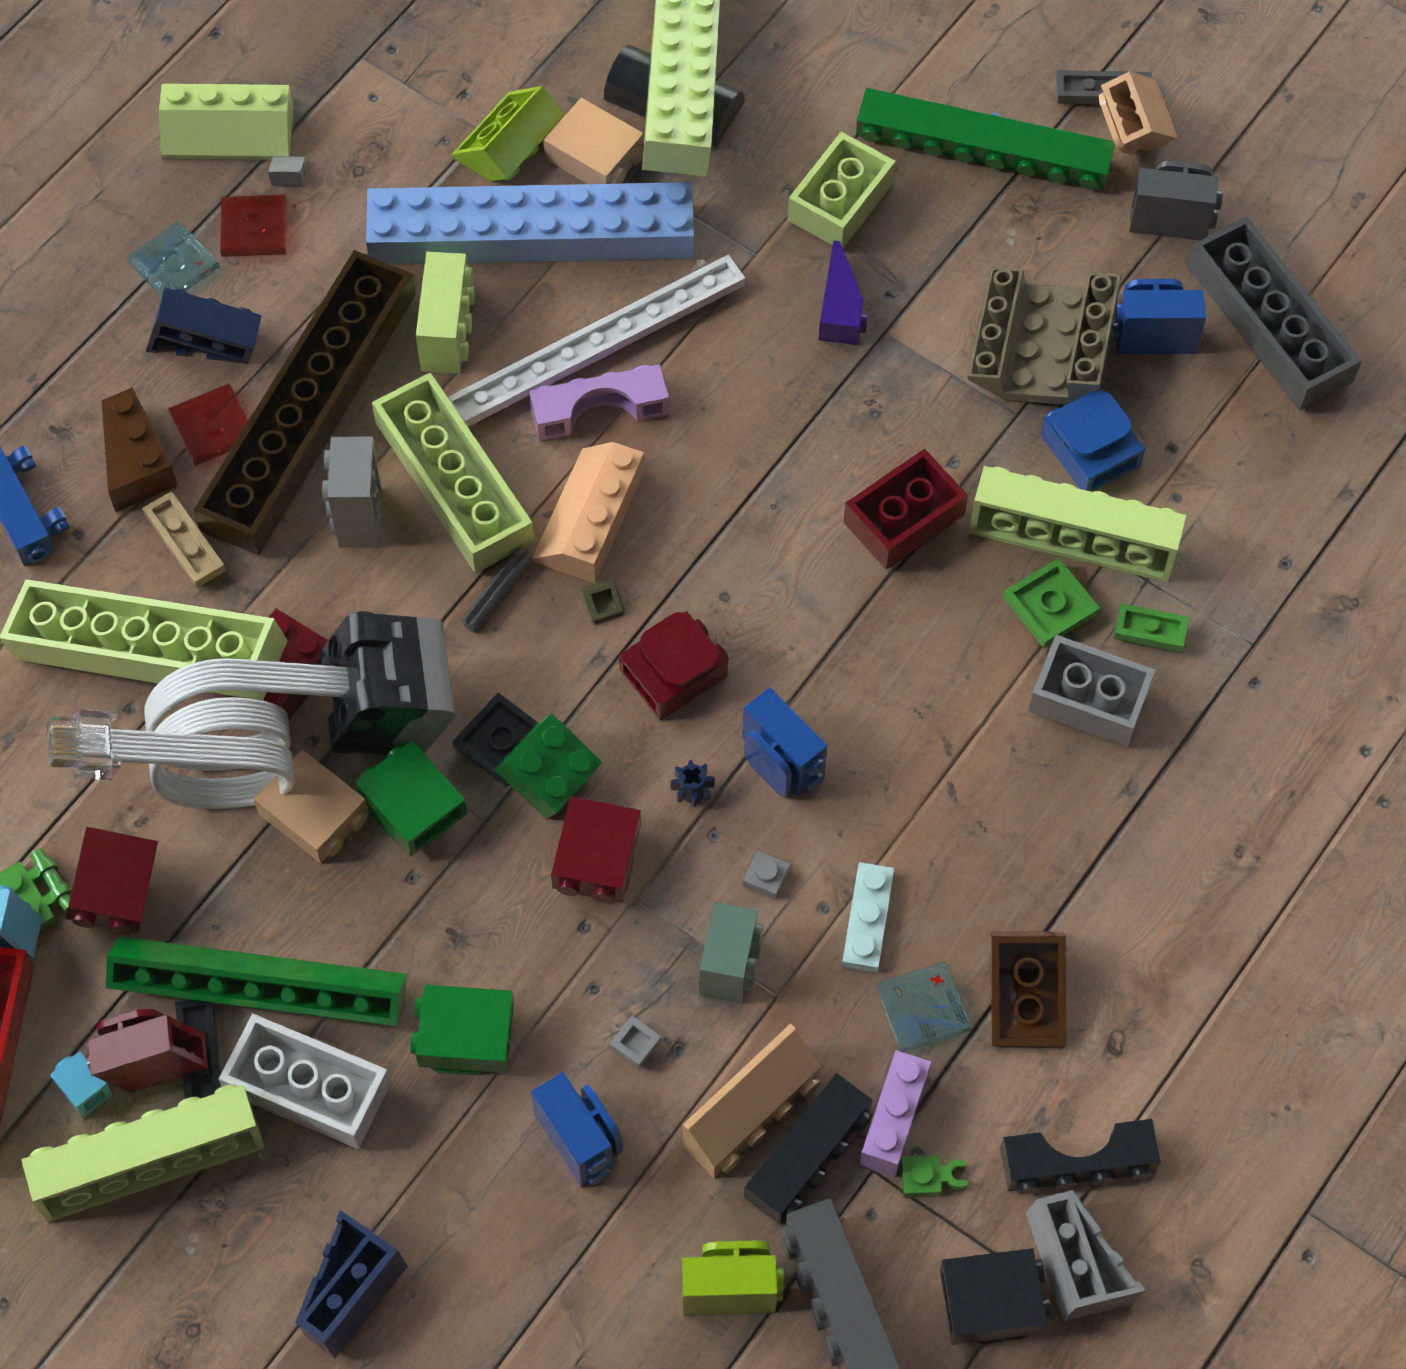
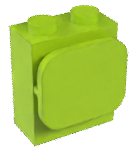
M756 1240L709 1242L702 1246V1257L682 1258L683 1315L775 1313L776 1301H783L784 1269L783 1267H776V1255H770V1244L765 1241Z

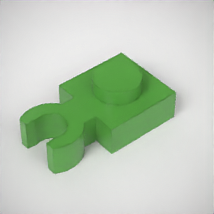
M939 1156L902 1157L903 1198L941 1196V1186H947L953 1191L967 1189V1180H956L952 1176V1172L956 1170H965L966 1161L956 1159L949 1162L947 1166H940Z

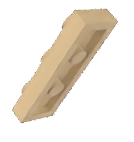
M172 491L142 508L144 515L196 588L226 571L221 559Z

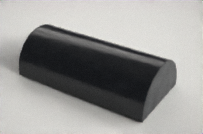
M626 45L619 52L606 80L604 88L605 101L646 118L651 53L632 45ZM715 81L711 142L713 147L718 145L745 102L743 92L718 81Z

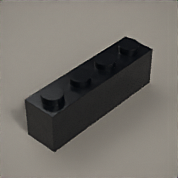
M836 1073L745 1185L744 1198L779 1225L788 1213L801 1209L805 1202L801 1197L809 1187L815 1190L822 1183L828 1173L825 1167L832 1159L836 1161L841 1159L850 1146L847 1140L855 1130L861 1133L872 1119L873 1115L870 1113L872 1099Z

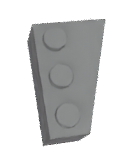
M1073 1191L1038 1198L1026 1212L1063 1322L1132 1305L1146 1291L1139 1281L1135 1282L1126 1270L1117 1251L1113 1252L1100 1234V1227Z

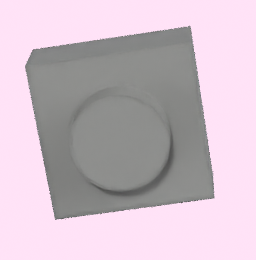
M757 850L743 879V887L776 900L789 872L790 863Z
M631 1016L610 1042V1049L640 1069L662 1040L659 1034Z

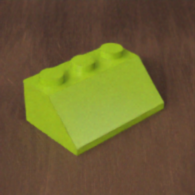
M543 86L510 91L451 155L455 160L489 181L503 179L508 181L519 173V166L525 159L531 158L538 152L540 148L538 145L554 129L565 114Z

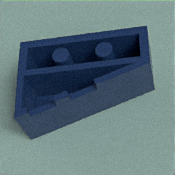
M164 287L153 321L146 352L156 353L158 347L174 349L177 356L186 357L187 352L191 351L207 353L206 358L210 360L248 364L254 350L262 315L253 313L250 309L244 307L236 308L222 304L213 298L198 297L189 294L183 289Z
M341 1210L336 1219L337 1226L331 1241L326 1244L323 1251L324 1258L317 1276L313 1277L295 1321L306 1338L334 1358L338 1356L408 1267L396 1248Z

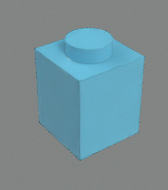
M81 1052L62 1059L56 1065L55 1071L50 1074L58 1089L82 1118H85L113 1096L105 1081L91 1075L87 1059Z

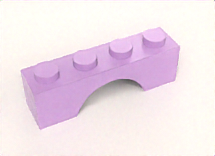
M660 364L653 366L642 365L633 370L618 373L608 372L602 376L589 379L578 378L569 383L554 386L543 385L529 391L531 411L539 441L572 435L574 424L579 416L596 406L611 405L622 408L631 414L636 421L669 415V396Z

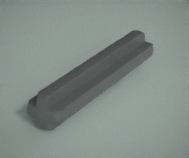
M523 547L515 550L465 614L462 621L467 629L472 632H478L529 567L533 560L532 554Z

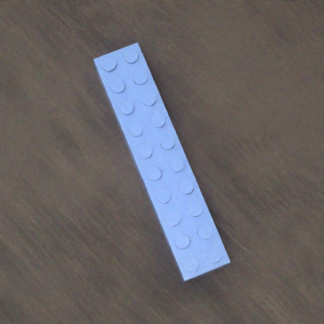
M692 182L367 189L366 245L368 256L388 264H425L426 251L466 254L467 263L694 258Z

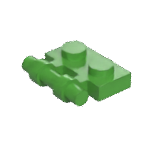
M39 848L30 854L35 864L34 868L26 871L19 861L0 872V885L14 889V893L23 901L30 903L31 908L43 917L40 927L41 932L57 922L51 912L52 909L61 905L64 912L67 913L72 888L69 883L63 882L57 873L58 866L54 859L47 857L44 850ZM45 880L51 890L42 897L35 885Z

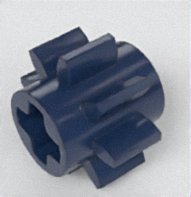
M689 760L688 765L683 768L675 767L677 779L670 781V788L673 791L679 790L677 802L680 803L685 800L690 802L693 807H696L697 802L701 799L710 800L708 788L715 786V778L712 776L706 777L708 771L707 764L699 766L694 764L692 760Z

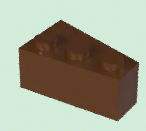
M133 387L101 400L108 493L115 512L178 486L172 465Z

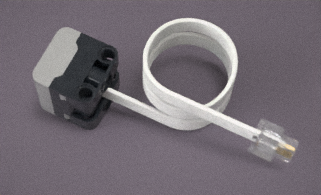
M359 611L346 616L320 652L321 665L245 659H212L187 665L166 676L150 693L144 710L146 731L110 729V724L117 718L116 710L78 708L73 717L51 716L46 724L49 767L73 768L74 778L112 780L120 769V762L149 764L151 785L161 798L178 806L196 809H232L255 806L253 799L277 775L278 783L280 784V794L284 795L290 792L295 785L292 753L289 750L291 739L288 714L276 704L249 698L228 697L209 699L181 708L157 726L163 715L181 701L198 694L218 690L330 696L333 700V712L328 717V728L332 751L341 754L366 753L388 755L395 747L399 745L404 746L413 740L422 752L425 753L455 718L443 623L434 618L374 614L372 612ZM226 729L261 731V733L247 737L201 735L211 731ZM160 764L199 771L251 769L263 772L230 778H194L172 773Z

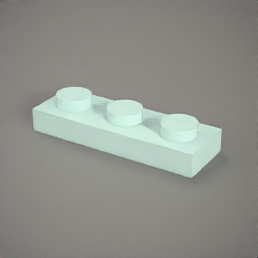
M859 862L842 967L878 973L894 868Z

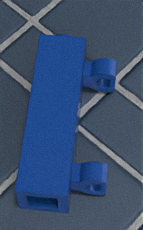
M27 445L17 448L7 457L0 447V523L23 566L31 562H39L45 559L48 554L55 552L49 535L62 533L68 530L70 526L61 507L54 508L44 517L39 518L19 482L16 473L27 472L36 467Z

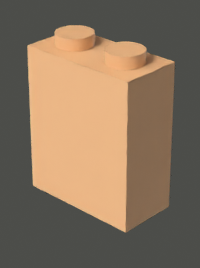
M582 97L544 139L545 159L587 184H622L627 171L633 164H639L643 158V133Z
M302 749L293 758L295 785L290 792L284 795L280 794V784L278 783L277 775L253 800L260 816L321 864L328 856L333 857L338 853L344 843L343 840L352 831H358L365 824L369 812L365 798Z

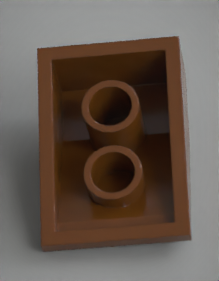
M990 931L992 1046H1066V935L1064 932Z

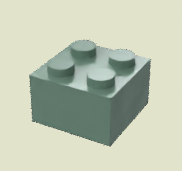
M714 902L700 966L699 995L742 1004L744 993L752 992L756 972L754 971L756 959H759L763 939V924L757 923L758 910Z

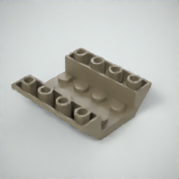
M991 267L967 374L968 380L1007 401L1067 405L1090 392L1099 390L1121 284V274L1088 272L1085 287L1026 284L1024 271L1021 268Z

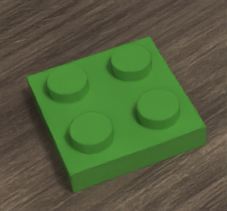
M1060 558L1006 589L1002 597L1043 649L1052 644L1055 635L1065 636L1099 615L1100 611L1097 603Z

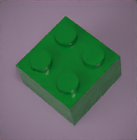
M550 713L531 729L499 764L495 771L546 819L556 814L566 804L570 796L575 794L602 764V761L560 720Z

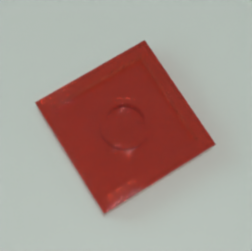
M286 194L221 197V257L286 254Z
M230 383L168 408L174 425L195 466L228 453L248 422Z

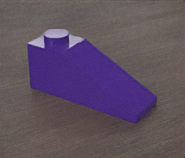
M833 240L818 340L858 345L859 333H866L868 314L862 313L863 297L841 242Z

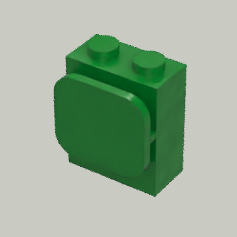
M413 740L404 746L399 745L392 749L387 755V759L376 767L370 766L360 774L358 780L355 781L358 794L366 799L371 815L393 840L400 843L410 856L414 855L467 815L465 799Z
M424 984L423 997H416L414 1016L415 1019H420L418 1032H412L410 1053L416 1054L418 1067L430 1068L437 1073L479 1075L483 1072L507 1073L515 1004L513 991Z

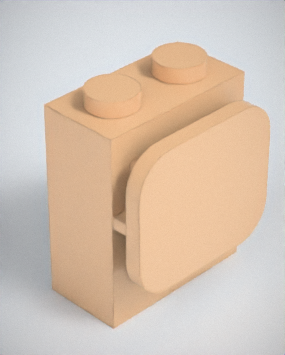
M1129 71L1101 85L1103 93L1099 94L1100 106L1113 141L1120 152L1129 155L1139 153L1140 149L1150 152L1178 139L1156 79Z

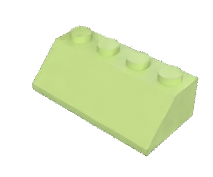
M162 84L159 104L162 159L272 160L273 156L290 157L294 107L289 85Z

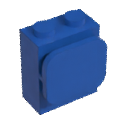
M1135 279L1128 282L1123 290L1121 303H1116L1115 321H1113L1110 335L1111 341H1116L1117 354H1196L1206 320L1204 290H1183L1182 282L1176 279Z
M1099 389L1095 392H1090L1061 408L1052 410L1044 418L1041 437L1082 490L1093 492L1141 466L1145 448L1131 431L1129 417L1113 396L1106 391Z
M771 687L743 708L742 738L745 740L744 755L751 767L768 785L782 797L790 793L791 789L799 796L807 789L812 791L818 787L825 778L828 745Z
M562 1072L532 1090L534 1115L579 1185L583 1187L589 1182L591 1185H595L606 1179L610 1174L609 1170L613 1168L612 1153L617 1156L623 1152L622 1136L615 1122L590 1085L587 1084L581 1088L582 1098H580L565 1073Z

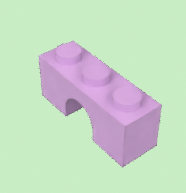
M895 1050L862 1150L859 1166L892 1177L896 1176L910 1127L928 1078L931 1061Z

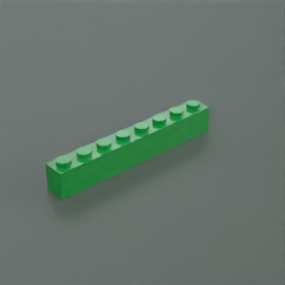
M867 87L865 88L856 125V136L862 137L869 142L881 141L891 143L901 149L913 148L923 150L933 156L946 155L955 157L961 162H978L986 164L993 169L1005 168L1018 171L1025 176L1037 175L1049 178L1057 183L1069 182L1078 184L1089 190H1105L1115 148L1114 141Z
M120 936L107 954V989L397 1026L405 1007L406 973Z

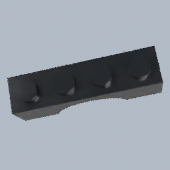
M1152 1119L1115 1123L1106 1146L1097 1153L1085 1157H1073L1060 1153L1046 1141L1041 1132L1003 1137L1000 1147L1007 1190H1018L1019 1194L1036 1193L1041 1190L1040 1187L1055 1186L1057 1190H1066L1078 1186L1079 1182L1092 1181L1093 1185H1106L1114 1182L1115 1178L1128 1176L1132 1181L1145 1180L1152 1177V1173H1156L1161 1163Z

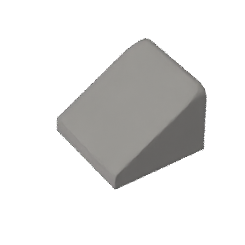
M273 156L269 167L271 185L303 186L305 157Z

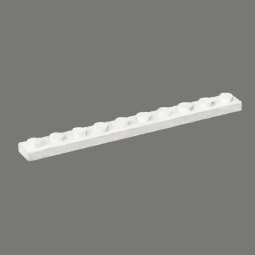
M727 255L454 393L448 399L467 427L526 398L530 395V390H535L543 385H551L745 286L746 278L731 257Z

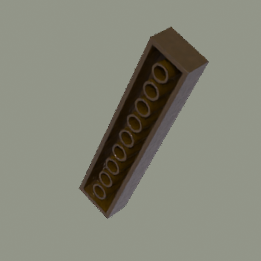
M353 250L193 509L200 531L256 555L261 553L416 294L413 274L411 272Z

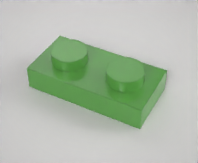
M1121 603L1113 639L1182 653L1189 616Z

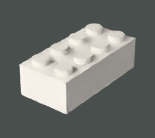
M253 1013L219 1077L222 1087L226 1085H244L252 1105L356 1149L360 1148L391 1085L387 1069Z

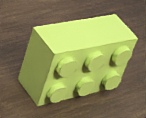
M840 132L788 199L787 220L833 245V240L840 241L844 248L893 185L896 161Z
M426 251L416 329L420 368L423 372L461 374L462 361H468L469 342L466 341V333H471L472 313H469L470 305L475 303V286H472L473 267H467L466 254Z

